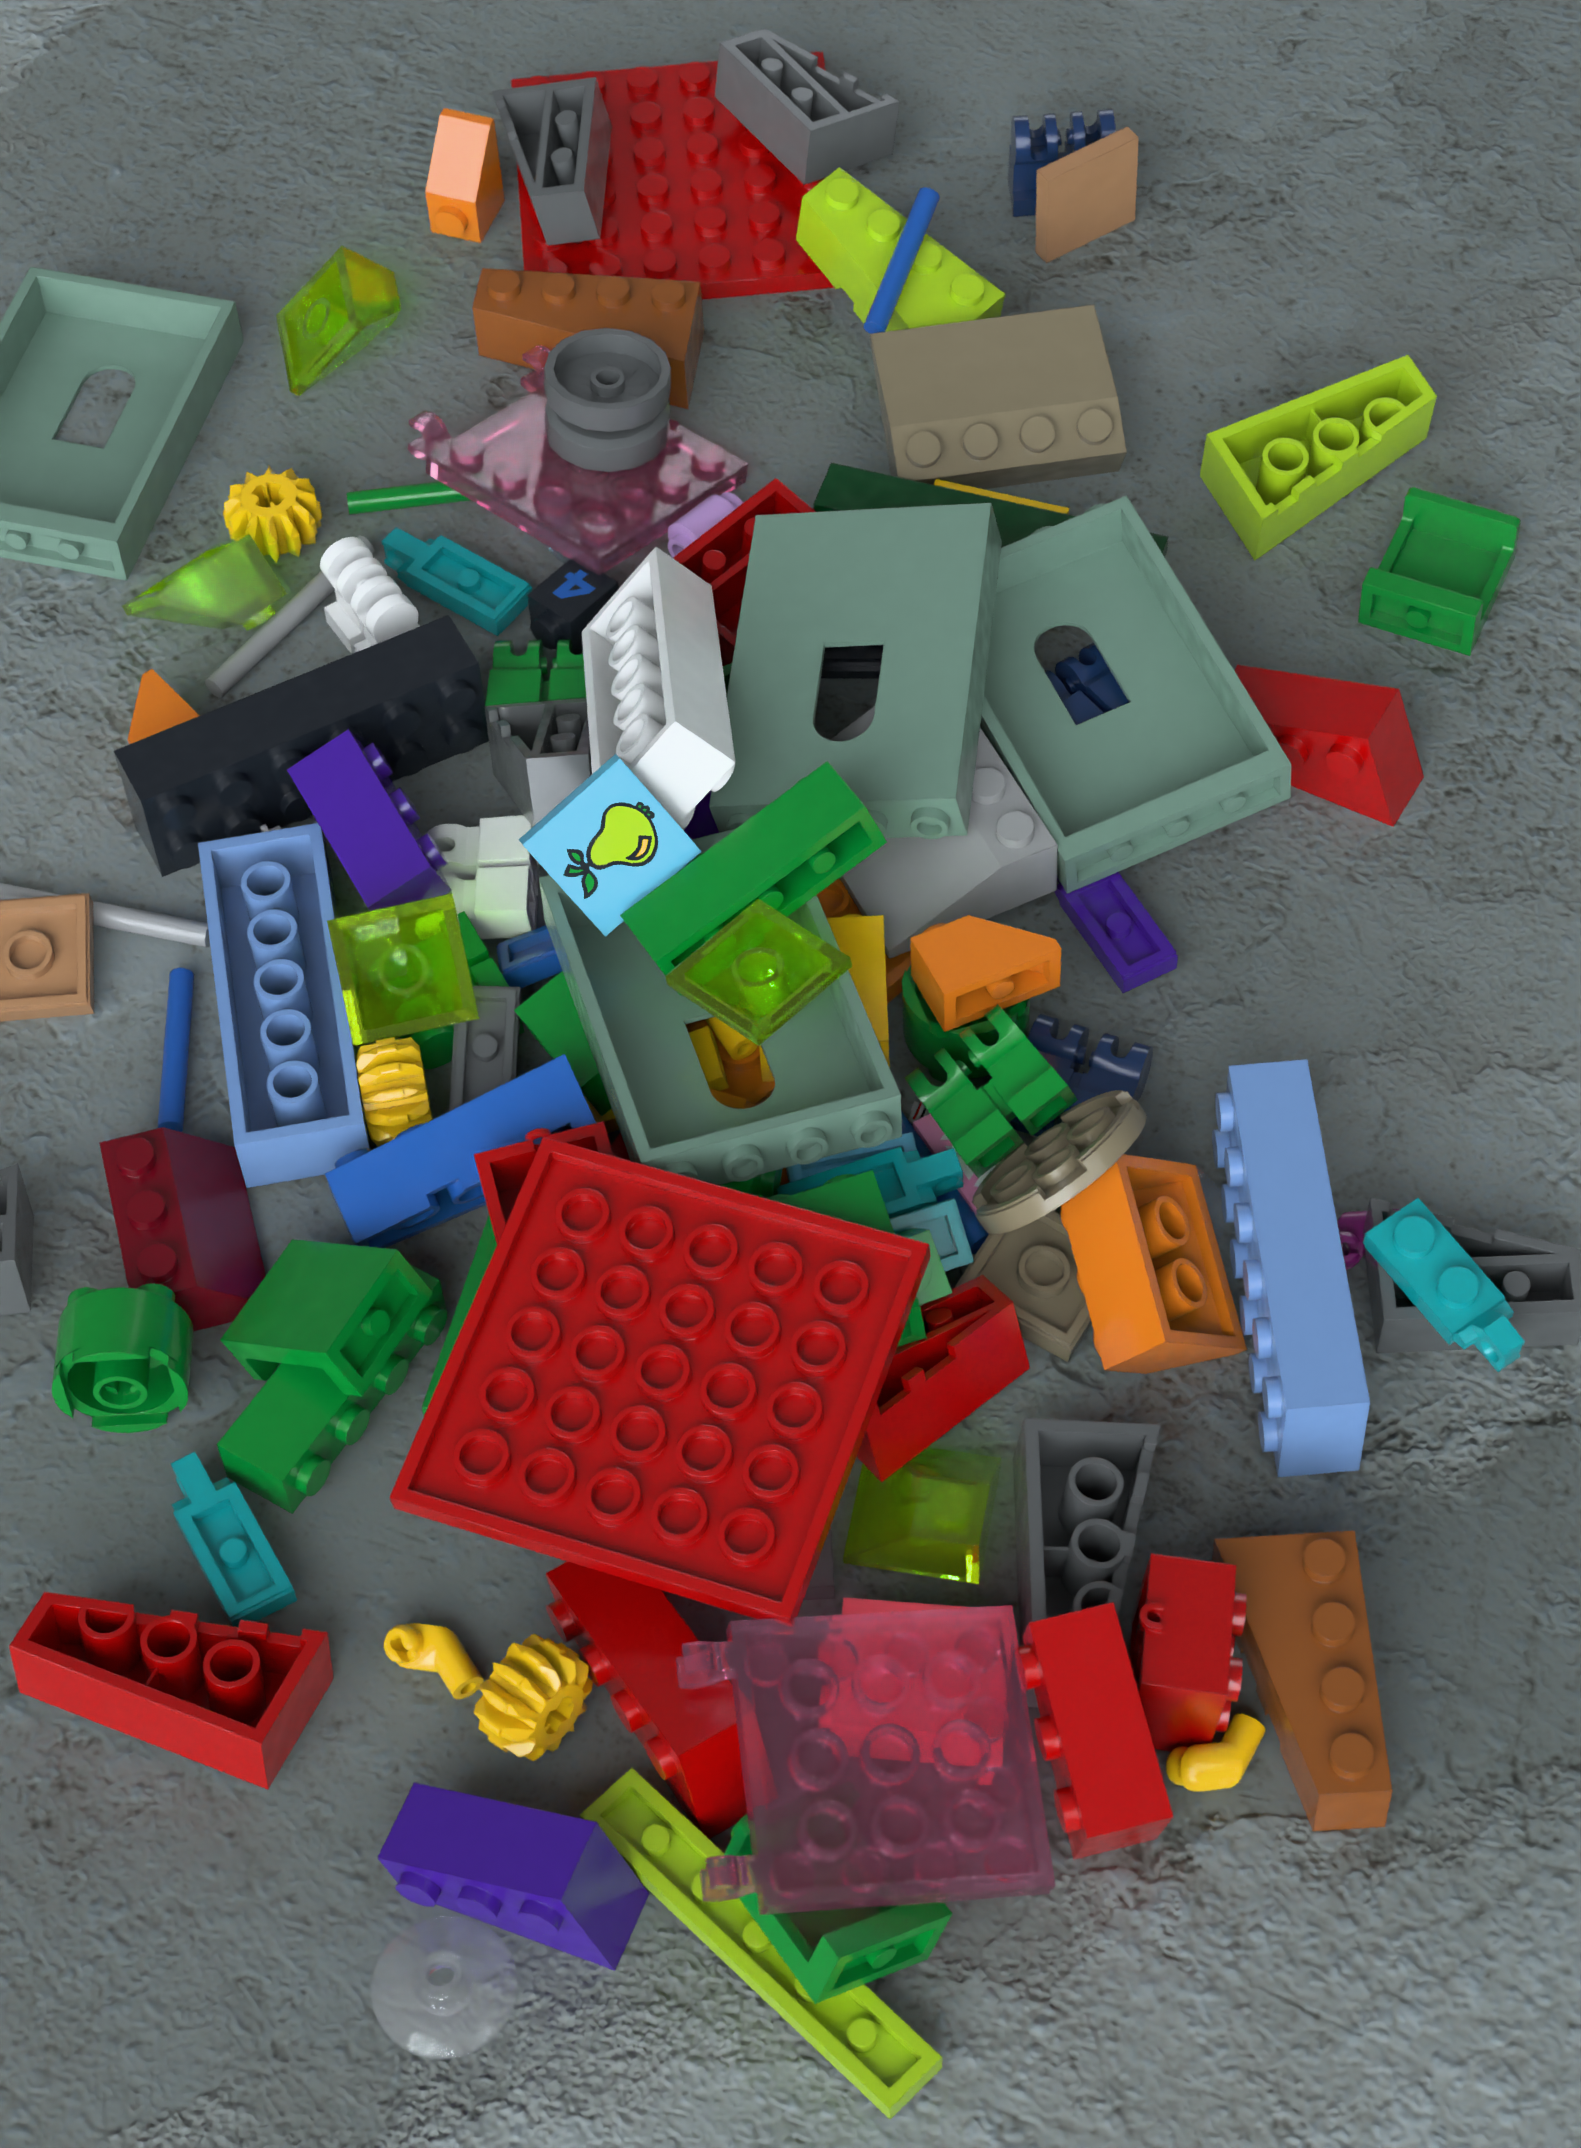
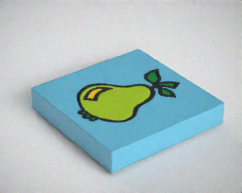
M617 754L613 755L519 839L522 845L605 937L624 921L620 916L623 912L683 869L702 852Z

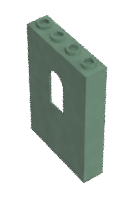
M35 267L29 268L0 322V557L128 580L244 342L235 301ZM118 369L129 373L134 378V390L104 448L55 440L84 382L90 376L99 371Z
M1127 496L1107 504L1103 503L1092 506L1079 516L1055 526L1042 527L1034 531L1030 536L1001 548L980 728L1058 844L1057 877L1067 894L1291 798V763ZM1057 626H1074L1085 631L1093 640L1129 703L1076 725L1035 655L1034 649L1039 637L1047 630Z
M992 503L756 515L727 691L735 768L729 780L720 790L716 792L711 791L709 808L719 833L738 828L749 817L757 814L793 787L800 779L808 776L828 761L866 806L885 838L921 837L924 839H939L944 836H966L968 834L1002 545ZM883 645L875 711L870 726L861 735L846 741H831L820 736L815 730L814 721L825 647Z
M735 829L692 839V841L702 851L700 853L702 854ZM550 875L539 877L544 920L630 1161L715 1185H721L733 1181H746L759 1174L797 1164H811L824 1157L862 1147H875L885 1141L902 1137L900 1091L817 895L680 996L624 921L605 937ZM746 1009L773 1075L775 1087L770 1097L763 1103L751 1108L737 1109L725 1106L713 1097L685 1024Z

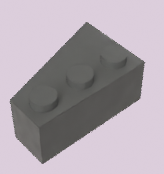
M1370 1198L1363 1228V1241L1366 1232L1397 1212V1210L1390 1209V1202ZM1433 1213L1506 1297L1505 1300L1514 1312L1509 1322L1525 1341L1522 1347L1578 1345L1581 1336L1580 1249L1496 1229L1495 1234H1490L1454 1225V1218ZM1364 1245L1376 1353L1463 1350L1456 1342L1450 1345L1447 1344ZM1472 1344V1345L1469 1346L1467 1349H1477V1348H1476V1346H1475L1474 1344Z

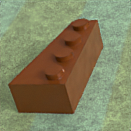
M482 268L472 306L480 356L544 372L549 352L562 339L581 331L601 328L632 331L651 339L666 353L671 366L670 405L689 409L704 334L700 282Z

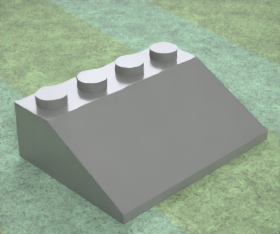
M875 706L838 733L831 741H846L861 735L872 723ZM980 728L968 834L966 836H944L939 839H924L921 837L885 838L887 840L886 844L840 877L862 916L884 915L885 953L890 959L910 951V938L921 934L932 925L949 923L967 915L986 920L1056 891L1058 844Z

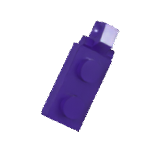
M1119 872L1068 894L1057 877L1059 884H1057L1056 891L1054 892L1059 900V905L1122 993L1177 969L1178 955L1176 950Z

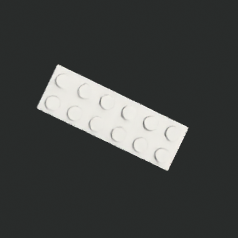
M655 547L582 631L591 768L593 774L613 755L617 754L684 830L693 817L695 806L710 790L712 792L720 790L729 780L735 768V755L712 586L665 552Z

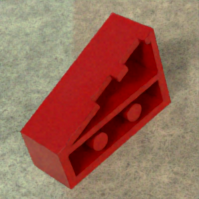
M777 478L673 557L674 560L712 586L722 666L732 663L756 515L816 512Z
M1237 665L1234 669L1235 673L1291 763V786L1394 827L1424 778L1400 690L1392 687Z
M984 1275L951 1289L952 1293L920 1305L926 1338L899 1346L895 1351L857 1454V1458L881 1483L1030 1369L1013 1301Z
M1111 1602L1028 1623L1023 1635L1024 1645L1015 1647V1656L1025 1690H1035L1041 1716L1034 1718L1036 1736L1043 1759L1045 1761L1051 1760L1057 1789H1054L1055 1806L1064 1833L1068 1835L1073 1860L1157 1839L1174 1816L1114 1603Z

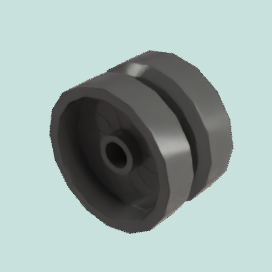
M601 328L581 331L562 339L549 352L544 367V391L547 398L545 405V433L549 446L563 460L588 470L604 472L621 471L636 468L653 460L666 447L670 432V406L668 399L671 392V366L666 353L654 341L628 330Z

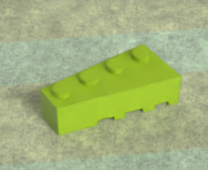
M840 167L802 197L796 241L835 289L842 288L854 302L853 311L863 323L866 321L907 218ZM925 233L886 332L1000 317L1005 293Z
M1405 355L1206 434L1200 477L1253 559L1257 560L1425 440L1437 396L1410 356Z

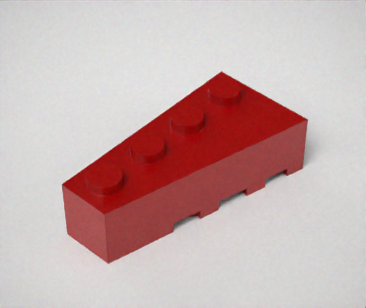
M568 1561L545 1573L554 1598L552 1603L546 1605V1610L556 1631L564 1642L574 1638L580 1647L578 1650L580 1660L589 1666L588 1675L597 1687L605 1686L623 1725L630 1733H635L656 1771L666 1781L696 1828L708 1839H711L735 1825L748 1813L762 1809L778 1800L754 1713L660 1589Z
M51 1592L43 1593L9 1645L20 1693L267 1790L334 1679L328 1632L303 1629L301 1636L270 1632L269 1624L240 1620L238 1627L199 1621L197 1613L171 1610L168 1616L135 1612L134 1604Z

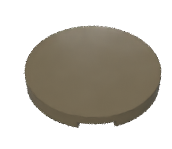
M1122 1090L1110 1091L1092 1097L1062 1113L1060 1118L1064 1123L1057 1124L1048 1129L1028 1147L1023 1143L1007 1155L982 1181L973 1196L972 1203L977 1208L975 1216L984 1230L989 1234H1002L1028 1225L1060 1207L1098 1179L1131 1147L1145 1126L1147 1115L1137 1100L1133 1099L1128 1091Z

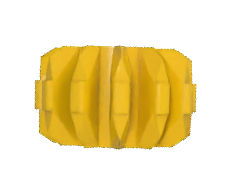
M268 466L264 475L256 476L246 472L244 484L230 485L229 500L224 502L225 510H223L225 525L229 530L231 541L235 544L236 549L247 550L253 561L267 554L277 564L281 554L290 553L300 557L302 545L316 543L317 528L321 527L322 510L309 478H298L292 468L285 470L281 474H275L272 468Z
M395 1037L375 1040L376 1043L360 1046L356 1054L358 1080L370 1139L378 1147L395 1139L398 1134L410 1127L433 1120L419 1045L411 1037L396 1040Z
M536 1634L527 1637L521 1645L517 1643L511 1644L508 1647L505 1658L500 1663H493V1672L489 1679L482 1682L479 1686L483 1695L476 1702L473 1711L479 1718L478 1729L486 1734L488 1740L505 1753L509 1751L519 1758L524 1756L531 1761H535L543 1756L546 1750L555 1751L558 1749L562 1737L567 1732H574V1723L578 1716L587 1710L584 1699L589 1695L593 1686V1681L588 1677L589 1666L579 1659V1655L563 1643L557 1644L549 1638L544 1639Z

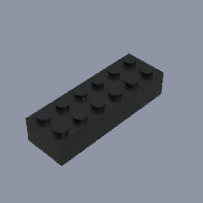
M447 615L115 750V758L135 828L161 876L164 877L200 863L198 843L261 833L260 826L265 824L268 829L276 826L282 828L311 817L313 814L287 769L348 729L364 748L372 742L378 747L393 770V774L389 776L392 781L404 776L414 775L426 767L457 754L467 753L475 747L489 742L479 662L451 617Z

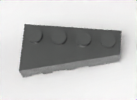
M1024 1418L1013 1457L1020 1646L1024 1645L1023 1635L1030 1622L1111 1602L1114 1603L1118 1617L1161 1424ZM1021 1681L1022 1707H1038L1035 1690H1025Z

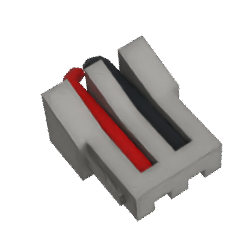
M914 1101L908 1120L913 1124L914 1121L930 1113L922 1102L919 1104V1102Z

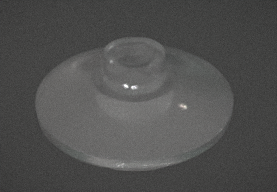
M455 1916L435 1917L421 1921L396 1936L381 1954L376 1964L371 1984L373 2009L385 2034L405 2051L429 2059L461 2057L488 2044L508 2022L518 1994V1976L515 1963L503 1940L483 1924ZM449 1968L455 1972L453 1979L444 1986H435L428 1981L431 1973L438 1969Z

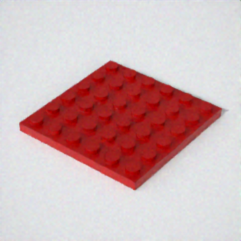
M823 51L809 52L818 57L817 66L826 71ZM718 60L511 79V87L518 88L596 77L612 125L600 239L547 246L517 164L524 271L695 281L701 283L702 300L835 288L796 241L802 197L825 178L804 185L715 97Z
M543 1137L389 1497L394 1509L792 1630L930 1260V1246L928 1243Z

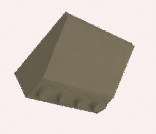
M1094 304L870 334L891 476L932 485L936 479L980 489H991L1118 472L1120 470L1127 450L1118 395Z

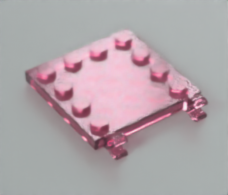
M540 345L522 355V360L531 364L536 369L523 376L520 380V384L531 393L457 437H451L440 417L431 411H423L409 419V426L418 430L422 436L408 443L407 450L416 458L426 460V474L597 575L607 572L666 534L671 524L710 495L720 496L724 492H731L744 484L747 478V462L670 419V432L666 447L653 460L636 468L604 472L583 469L563 460L549 446L545 433V405L547 398L544 391V367L550 350Z
M1012 1605L794 1617L791 1625L775 1618L730 1621L726 1629L727 1642L699 1641L682 1644V1657L676 1658L679 1688H701L732 1679L752 1855L748 1856L723 1855L706 1859V1869L700 1870L703 1901H727L747 1894L757 1893L759 1915L1045 1895L1049 1894L1056 1886L1026 1691L1021 1681L1015 1656V1647H1018V1639Z

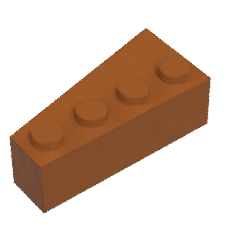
M1355 1530L1214 1539L1212 1562L1236 1565L1235 1592L1244 1593L1247 1596L1243 1633L1241 1637L1235 1636V1641L1240 1653H1244L1257 1684V1695L1265 1715L1269 1714L1280 1741L1281 1754L1312 1830L1327 1831L1385 1827L1392 1796V1784Z

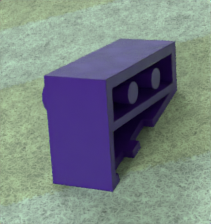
M348 729L287 769L366 906L389 931L452 891L440 870L448 865L445 856L428 833L423 836L421 835L415 824L421 818L402 788L396 789L389 777L393 774V770L373 742L364 748Z
M415 1782L377 1857L396 1880V1890L403 1897L416 1904L426 1907H433L435 1904L614 1971L619 1964L649 1896V1892L597 1822Z

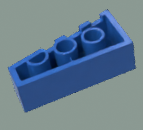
M563 1054L427 1123L418 1124L404 1130L395 1139L373 1150L369 1148L360 1149L341 1157L335 1162V1169L325 1173V1176L353 1244L357 1246L386 1248L486 1205L474 1154L524 1142L526 1134L534 1129L547 1128L551 1131V1134L594 1124L596 1121L566 1055ZM543 1137L536 1138L533 1143L540 1144Z

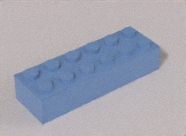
M315 823L198 843L234 1146L246 1188L325 1175V1173L335 1169L334 1164L341 1157L360 1149H372L356 1066L357 1046L331 867L323 831L319 824Z
M1308 1060L1228 1066L1226 1092L1216 1093L1215 1096L1218 1129L1212 1131V1147L1216 1169L1225 1168L1227 1184L1221 1185L1223 1218L1225 1223H1234L1236 1239L1230 1240L1232 1273L1234 1279L1243 1278L1245 1295H1241L1239 1298L1242 1333L1244 1336L1253 1335L1255 1353H1249L1251 1389L1253 1393L1263 1394L1265 1411L1258 1413L1261 1449L1263 1453L1274 1452L1278 1477L1359 1471L1370 1399Z

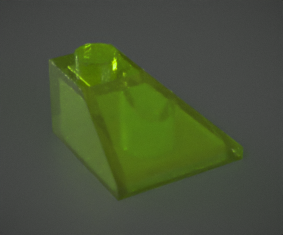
M341 246L276 315L291 393L297 396L302 395L366 347L384 328L389 327L395 321L402 308L393 271Z
M247 534L210 547L123 604L122 608L127 616L216 629H226L242 624L245 630L248 631L272 617L276 612L271 604L287 593L251 535Z
M452 893L327 920L354 1046L373 1043L379 1039L396 1038L480 1019L456 904Z
M757 899L669 972L665 978L668 986L759 1046L850 969L852 963L849 956L760 899Z
M927 1447L882 1483L862 1463L843 1563L979 1584L1000 1475L1001 1458Z

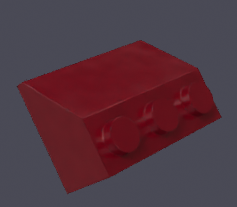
M165 1127L99 1142L128 1288L138 1289L142 1285L153 1283L171 1289L175 1294V1303L191 1319L193 1332L233 1322L266 1276L247 1188L235 1147Z

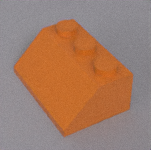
M1123 1154L1098 1179L1061 1205V1220L1068 1232L1074 1254L1078 1285L1085 1296L1094 1330V1346L1101 1357L1105 1371L1148 1374L1232 1356L1247 1350L1196 1165Z

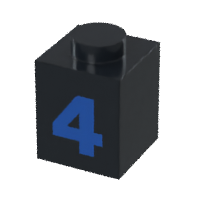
M574 555L527 595L532 634L536 640H542L543 646L550 650H557L558 640L571 639L573 654H582V631L619 589L618 582L579 556Z

